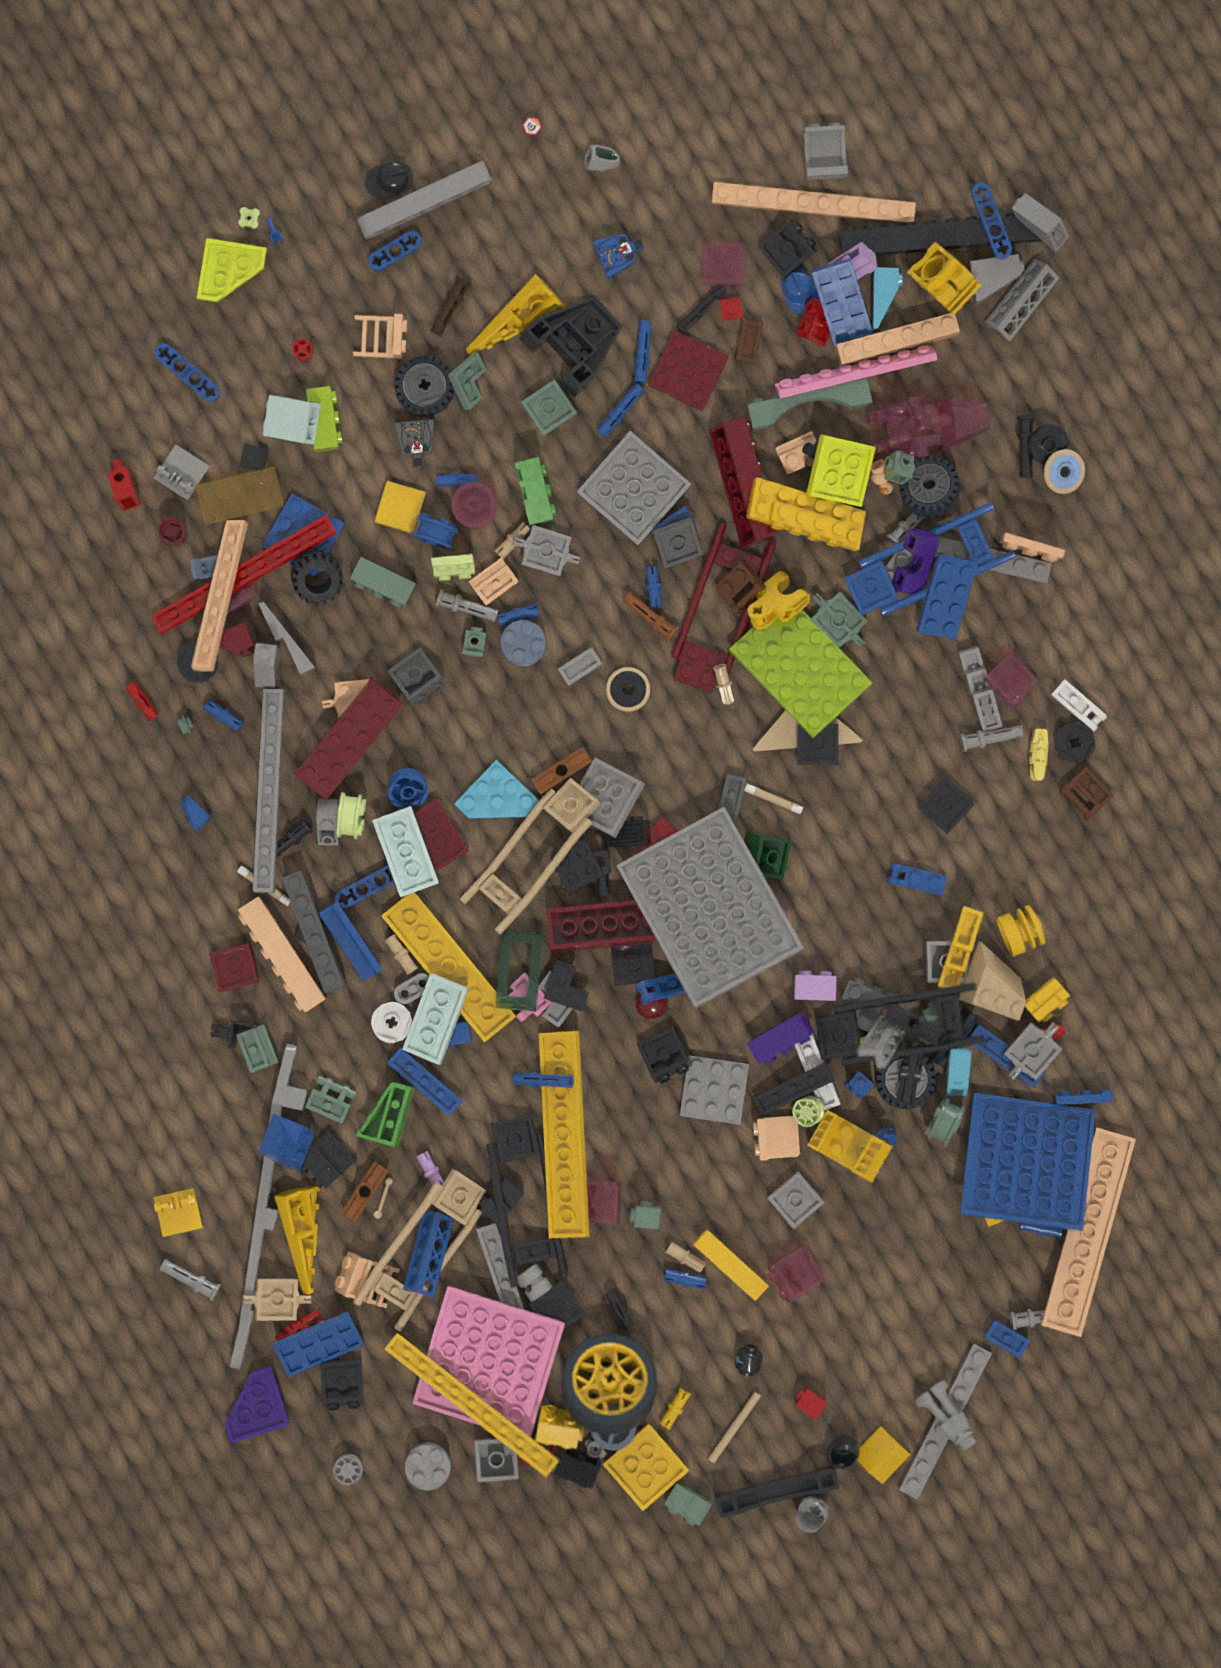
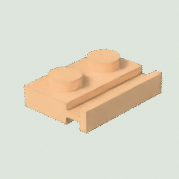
M812 431L775 448L787 475L805 468L804 463L808 456L802 453V448L807 442L815 444L816 439Z
M502 558L469 581L486 606L519 582Z

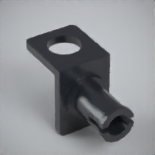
M608 851L593 852L595 857L602 856L605 858V865L601 867L603 876L596 880L599 896L611 894L608 875L612 871Z
M231 1020L230 1027L213 1024L211 1030L219 1032H210V1036L228 1039L227 1047L236 1048V1035L238 1034L239 1025L258 1026V1023Z

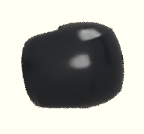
M847 1434L835 1436L828 1446V1462L840 1470L852 1467L860 1454L858 1441Z

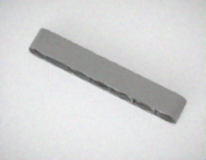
M483 161L478 162L358 218L357 222L365 239H369L489 184L492 178Z

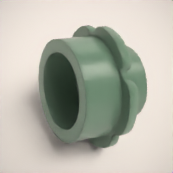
M181 715V718L176 720L183 735L188 732L191 733L190 729L194 727L189 717L184 718Z

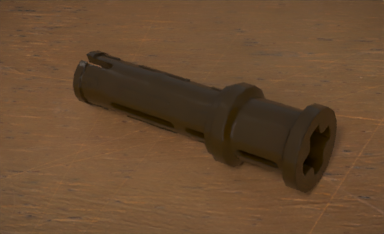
M457 275L455 277L456 282L451 291L447 292L448 299L432 329H430L432 333L442 337L458 304L464 301L463 297L468 287L472 286V283Z

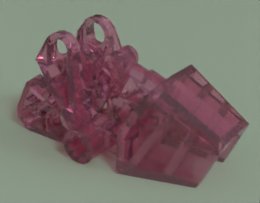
M922 395L905 398L902 402L885 407L884 410H875L866 414L868 425L887 423L890 439L870 444V446L876 447L874 453L876 455L903 450L913 454L914 459H921L922 456L927 458L931 455L930 446L940 445L942 453L977 437L990 428L989 412L986 403L954 398H934V404L924 405ZM936 414L938 417H930V415ZM931 425L942 427L940 434L916 436L918 433L932 429Z

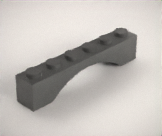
M305 870L282 877L324 993L346 986L347 983L321 923Z

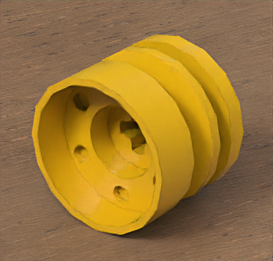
M1030 905L1024 906L1025 916L1020 908L1016 910L1017 920H1014L1010 913L996 918L1001 936L1012 957L1026 952L1025 942L1032 949L1036 948L1034 938L1040 946L1046 944L1042 924Z

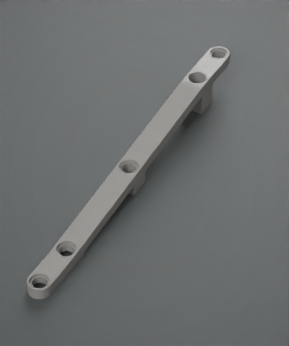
M288 1043L286 1045L272 1101L269 1123L273 1114L282 1117L283 1106L301 1111L304 1110L308 1090L289 1085L297 1051L296 1045ZM265 1156L244 1296H254L265 1229L272 1231L275 1229L279 1213L277 1208L268 1207L275 1162ZM242 1304L239 1329L230 1363L231 1368L241 1369L255 1313L253 1304Z

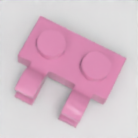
M526 973L522 974L509 986L513 992L503 1000L509 1007L519 998L527 1006L516 1016L520 1022H523L531 1013L537 1017L552 1003L544 999L545 994Z

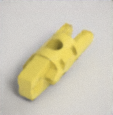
M1046 729L1033 730L1029 755V775L1032 781H1042L1045 778L1044 774L1049 747L1048 731Z

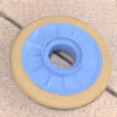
M1062 449L1053 453L1044 466V479L1047 486L1052 491L1060 494H1067L1077 489L1085 475V465L1079 454L1069 449ZM1067 466L1069 472L1067 476L1062 477L1060 470L1062 467Z

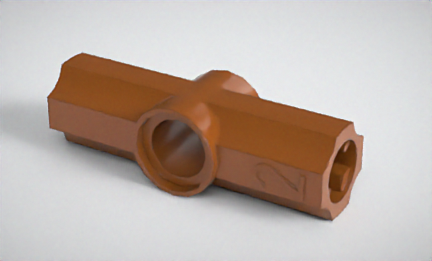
M581 747L531 780L541 795L592 761L584 748ZM564 765L567 767L568 772L565 776H558L556 774L558 766Z
M374 1161L341 1213L356 1222L388 1174L389 1169ZM362 1186L369 1187L371 1190L370 1196H362L360 1188Z

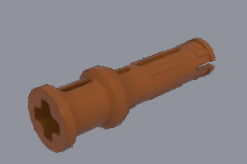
M629 592L622 602L651 624L652 630L659 632L665 637L666 642H669L679 630L677 626L674 627L666 621L664 615L659 616L633 595L632 592Z

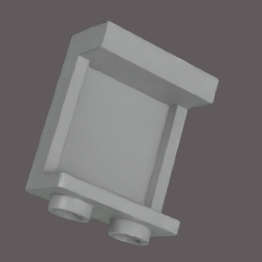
M829 123L828 126L820 127V124H809L808 127L804 128L806 180L847 178L845 125Z

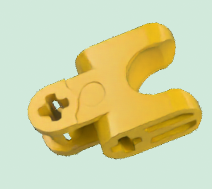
M779 571L764 583L766 589L755 596L758 600L748 607V615L751 618L752 626L759 630L767 628L777 618L782 622H787L808 605L810 595L802 589L789 595H783L782 592L789 586V576L785 572Z

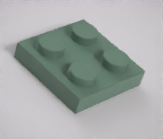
M555 379L521 401V404L543 437L577 415L576 410Z

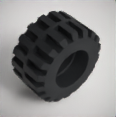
M313 549L310 554L305 552L302 558L300 556L296 558L297 562L292 565L291 581L294 591L299 595V598L301 600L305 599L308 604L312 601L314 605H319V602H323V605L327 604L328 599L333 601L335 599L334 595H339L341 592L340 587H343V573L338 560L335 557L333 558L331 553L327 552L325 554L324 550L320 549L319 552ZM321 568L329 573L327 581L322 585L312 586L305 581L306 575L313 569Z

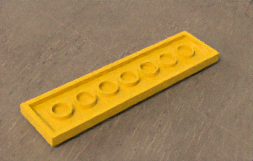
M415 892L406 895L382 915V918L429 975L434 973L469 988L460 1013L484 1042L516 1017Z

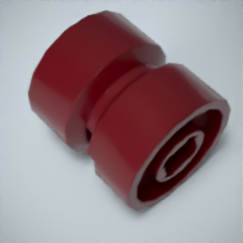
M167 518L160 523L158 535L168 546L177 547L182 545L187 539V529L179 520Z

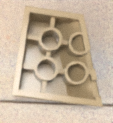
M979 941L964 984L975 982L977 990L960 993L959 1000L1019 1021L1026 1003L1021 978Z

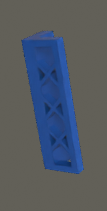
M338 902L333 903L318 913L363 982L382 971V968Z
M426 1211L421 1217L403 1287L404 1291L434 1298L454 1220L452 1217L432 1211ZM441 1219L446 1220L445 1227L442 1231H440L439 1228ZM436 1240H439L440 1247L435 1251L434 1243ZM431 1260H434L435 1267L430 1271L429 1263ZM428 1279L430 1282L429 1290L425 1291L423 1290L425 1281Z

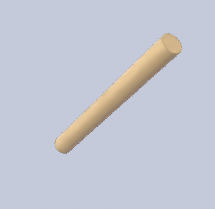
M754 1392L709 1456L708 1459L711 1462L715 1463L760 1399V1394Z

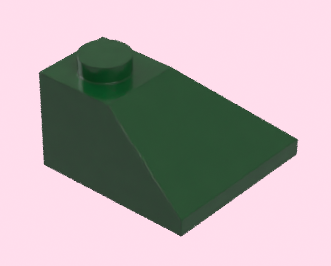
M746 831L744 843L765 878L783 880L792 840Z

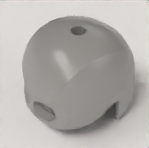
M807 1496L799 1505V1511L796 1516L798 1527L808 1533L816 1532L826 1522L830 1512V1505L818 1496Z

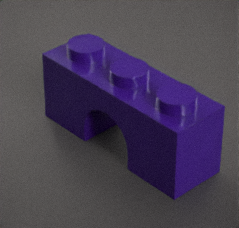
M909 529L903 548L910 552L914 558L907 566H897L892 580L894 588L900 593L915 594L923 590L939 542V538L932 532Z

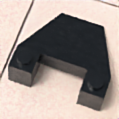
M593 297L537 318L524 329L519 340L532 354L546 342L572 368L561 381V385L575 398L589 386L622 326Z

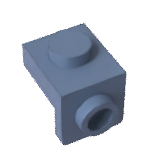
M218 555L191 559L190 570L193 579L205 580L213 578Z

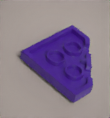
M272 1365L251 1372L225 1422L230 1443L290 1425Z

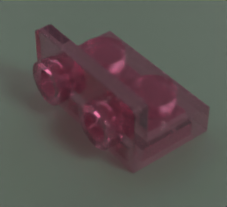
M251 584L231 595L226 618L259 597Z

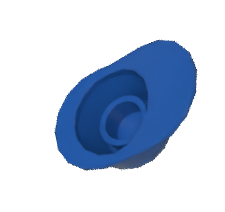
M796 268L786 278H781V290L788 306L794 313L803 316L808 300L810 298L819 299L812 277L807 271Z

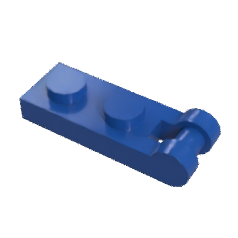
M891 863L890 869L892 871L887 879V883L940 896L943 895L947 876ZM900 871L905 872L904 880L898 879Z
M676 973L641 981L635 985L637 992H640L642 996L641 1001L643 1005L686 993ZM649 988L652 989V991H653L652 993H649V991H648Z
M1106 1089L1101 1090L1099 1094H1092V1090H1081L1078 1095H1071V1091H1060L1059 1095L1054 1096V1104L1110 1102L1113 1100L1114 1095L1112 1091Z

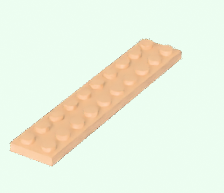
M1095 1128L1092 1140L1083 1231L1067 1230L1042 1318V1326L1079 1337L1082 1336L1136 1140L1134 1138Z

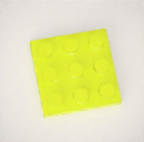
M820 434L806 495L862 507L876 447Z

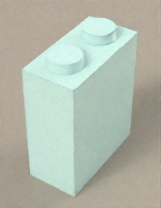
M269 395L266 404V418L263 423V436L315 444L321 404Z

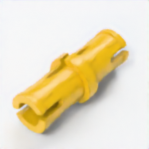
M680 1388L672 1403L668 1404V1410L659 1424L664 1427L666 1426L670 1430L678 1415L682 1414V1408L691 1394Z

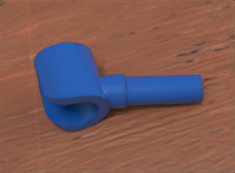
M268 218L267 223L271 230L270 240L272 246L275 247L274 241L280 240L283 245L282 234L276 231L272 219Z

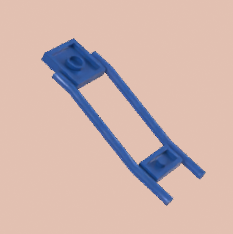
M991 502L928 530L936 536L957 527L971 559L978 563L975 576L1016 558L1013 550L994 558L976 520L977 517L994 510ZM905 540L860 560L859 562L863 570L845 578L861 616L878 608H881L883 615L886 616L926 597L928 588L899 600L881 560L904 550Z

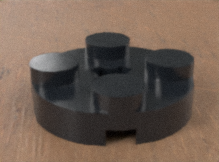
M1044 424L1028 436V449L1031 457L1036 462L1044 465L1053 453L1062 449H1068L1069 446L1066 432L1054 424ZM1047 441H1052L1050 449L1045 447Z
M197 642L186 645L181 649L177 657L180 673L191 682H207L215 675L218 669V656L216 657L213 671H195L192 668V661Z
M1079 722L1064 725L1057 731L1054 738L1055 751L1061 759L1069 763H1080L1088 759L1094 752L1096 745L1092 730ZM1077 737L1080 746L1072 748L1069 741Z

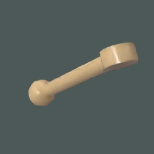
M389 1177L385 1179L386 1185L378 1209L374 1212V1217L377 1219L382 1216L381 1210L389 1186L393 1183V1180Z

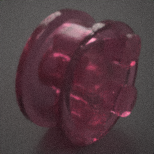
M469 482L459 487L452 499V510L455 518L461 525L470 529H479L487 526L494 519L497 512V501L493 491L488 486L479 482Z

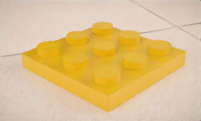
M649 1423L634 1436L629 1445L617 1450L603 1463V1466L642 1511L689 1471L687 1466Z

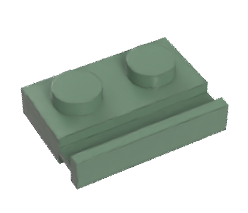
M265 1024L236 1035L250 1073L279 1063Z

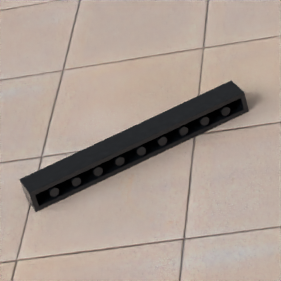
M1008 213L1006 217H1001L1011 244L1043 242L1017 219L1014 213ZM976 216L966 217L963 221H957V218L945 219V222L937 223V220L925 221V224L906 222L904 223L905 226H896L895 223L885 224L883 228H876V225H868L860 230H856V227L844 228V231H840L839 234L841 255L860 242L872 250L876 256L927 252L934 242L939 244L944 250L990 246L982 223ZM996 225L991 226L989 229L990 234L993 236H998L1001 233V229ZM1002 237L999 240L993 241L994 244L998 242L999 245H1002L1001 240H1004V237Z

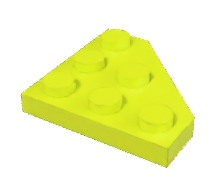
M206 238L197 299L218 303L264 270L267 248Z

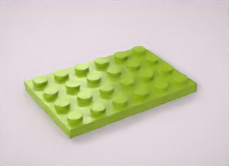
M801 610L787 622H782L777 618L765 629L759 630L753 627L729 649V652L791 717L814 738L872 685V682L810 620L811 618Z

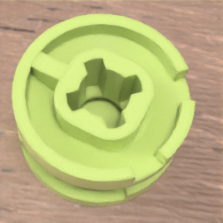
M808 1095L794 1104L793 1117L801 1126H813L820 1122L825 1115V1105L820 1098Z

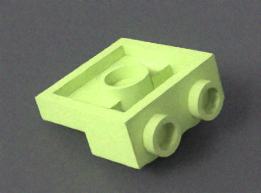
M472 554L431 558L434 578H439V581H449L454 576H459V579H470L471 575H475L474 557Z

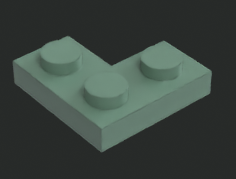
M472 353L448 375L464 410H470L482 399L474 382L486 371L479 353Z

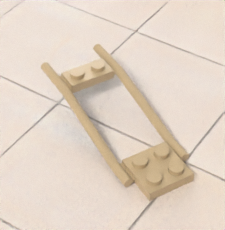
M571 778L557 793L550 789L531 810L488 869L466 891L460 900L466 904L478 890L484 893L508 914L494 929L501 935L528 906L579 837L591 826L592 822L588 817L600 805L599 801ZM542 809H544L572 834L524 898L521 899L499 880L494 873Z
M454 1169L451 1170L442 1186L435 1182L424 1201L374 1267L353 1303L361 1306L372 1289L404 1310L394 1327L401 1332L423 1295L404 1291L403 1284L382 1272V1270L432 1204L465 1225L446 1250L441 1268L442 1271L482 1214L476 1207L486 1190ZM428 1279L424 1283L423 1290L427 1291L430 1286V1282Z

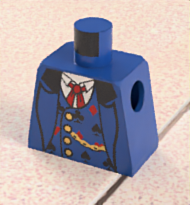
M625 234L593 241V246L608 280L636 263L634 253L644 249L640 238L628 242Z

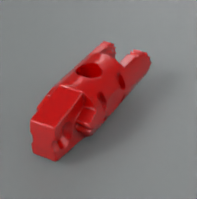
M317 1309L282 1329L283 1332L275 1336L276 1341L326 1320L321 1319L310 1325L309 1322L321 1315L320 1310Z

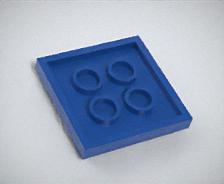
M291 494L261 547L268 549L325 516L327 513ZM327 514L337 534L308 550L307 554H310L313 549L316 552H319V549L324 550L325 554L330 552L345 523ZM294 558L293 560L289 561V563H291V564L297 562V561H296V558ZM320 568L311 570L309 574L316 577Z

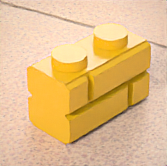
M1052 977L1026 999L1024 1008L1036 1022L1040 1023L1043 1021L1045 1023L1053 1016L1051 1013L1057 1007L1060 1010L1069 1002L1067 998L1070 995Z

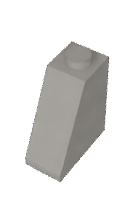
M1025 193L1015 201L1012 210L1016 218L1055 252L1069 238L1062 219Z
M1019 254L1009 255L1008 258L1003 260L989 258L970 261L968 265L969 272L981 284L980 288L973 295L974 305L980 304L1020 278L1021 272L1024 271L1023 259L1019 260Z
M256 643L253 663L255 687L276 689L281 650L276 645Z

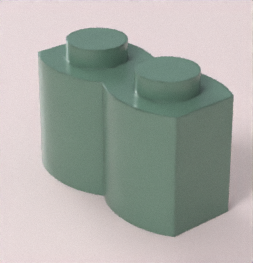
M677 1481L665 1500L664 1505L667 1506L666 1510L675 1516L677 1513L684 1517L683 1520L689 1525L694 1526L697 1524L699 1526L710 1509L712 1502Z

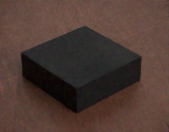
M245 444L240 467L263 472L268 449Z

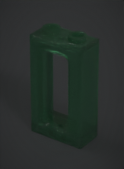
M507 930V932L502 933L496 1008L537 1012L543 935H539L537 932L520 934L516 930ZM514 942L527 943L532 946L528 994L526 997H513L507 994L511 945Z

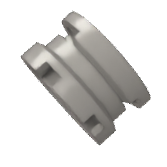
M342 1455L334 1465V1476L338 1482L344 1485L354 1484L362 1475L363 1464L356 1455Z

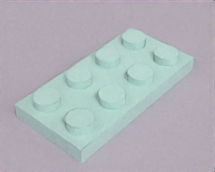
M411 806L372 820L400 897L439 883Z
M431 973L402 1050L438 1065L442 1064L469 988Z

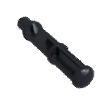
M721 285L717 290H713L676 325L678 331L685 334L707 313V308L715 300H721L722 295L727 292V289Z

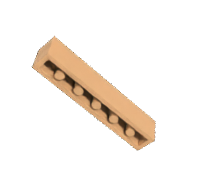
M949 313L836 345L835 350L840 366L852 365L862 360H870L882 355H889L958 336L960 330L956 315Z
M258 896L238 909L240 921L244 926L246 924L251 929L249 934L254 942L259 941L261 944V953L266 960L270 958L274 964L271 967L277 977L281 975L285 981L282 985L287 993H293L296 998L294 1003L299 1011L304 1010V1012H308L326 1000V996L262 898Z

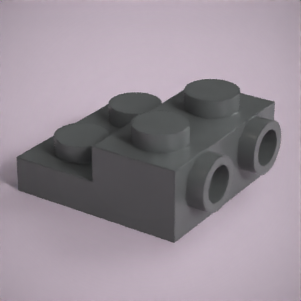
M420 647L387 671L412 706L423 704L429 694L440 692L443 689V684L446 683Z
M855 977L853 981L848 980L838 1005L885 998L887 995L883 994L884 989L874 985L872 989L864 986L865 981ZM883 1006L855 1010L858 1027L869 1032Z

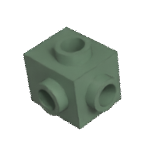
M896 450L887 456L884 461V480L903 485L912 479L915 470L914 455L907 454L903 450Z

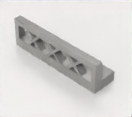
M1034 258L985 323L990 328L997 330L1010 342L1059 277L1046 263ZM1048 273L1051 278L1046 284H1043V278ZM1037 290V296L1034 300H1031L1032 292ZM1025 306L1024 313L1018 316V310ZM1012 322V328L1007 333L1004 329L1008 323Z
M886 1015L879 1016L858 1049L859 1056L875 1055L877 1068H886L905 1036L906 1030L886 1020Z

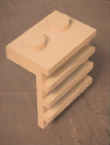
M394 314V317L355 315V320H363L361 352H353V356L402 359L403 352L406 353V340H403V333L407 332V320H404L403 314ZM367 321H375L374 353L366 352ZM380 321H387L386 353H378Z
M348 1251L347 1256L342 1261L340 1276L336 1278L335 1290L345 1297L356 1299L367 1280L371 1266H376L378 1262L362 1258L356 1253ZM388 1265L384 1268L386 1269L385 1273L390 1277L393 1272L399 1273L400 1270ZM371 1289L364 1302L386 1308L388 1304L383 1302V1296L377 1294L376 1300L372 1299L374 1291Z

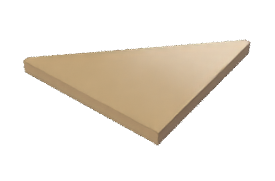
M785 710L752 750L755 752L797 748L798 723ZM835 718L830 723L838 724L839 745L861 743L863 741L839 719Z

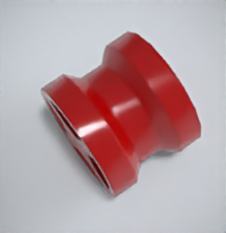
M298 339L293 344L292 351L298 360L307 361L311 359L314 350L307 339Z

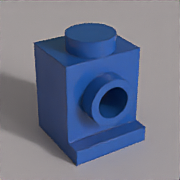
M856 1071L845 1084V1087L859 1099L862 1096L864 1097L874 1086L859 1071Z

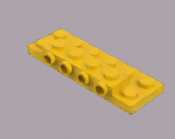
M756 477L753 479L746 518L772 525L771 527L776 530H788L792 535L808 536V539L812 541H824L828 546H840L857 551L860 548L866 511L832 500L806 495V492Z

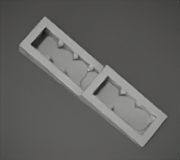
M264 602L259 603L275 641L279 642L284 639L300 675L302 676L315 670V666Z

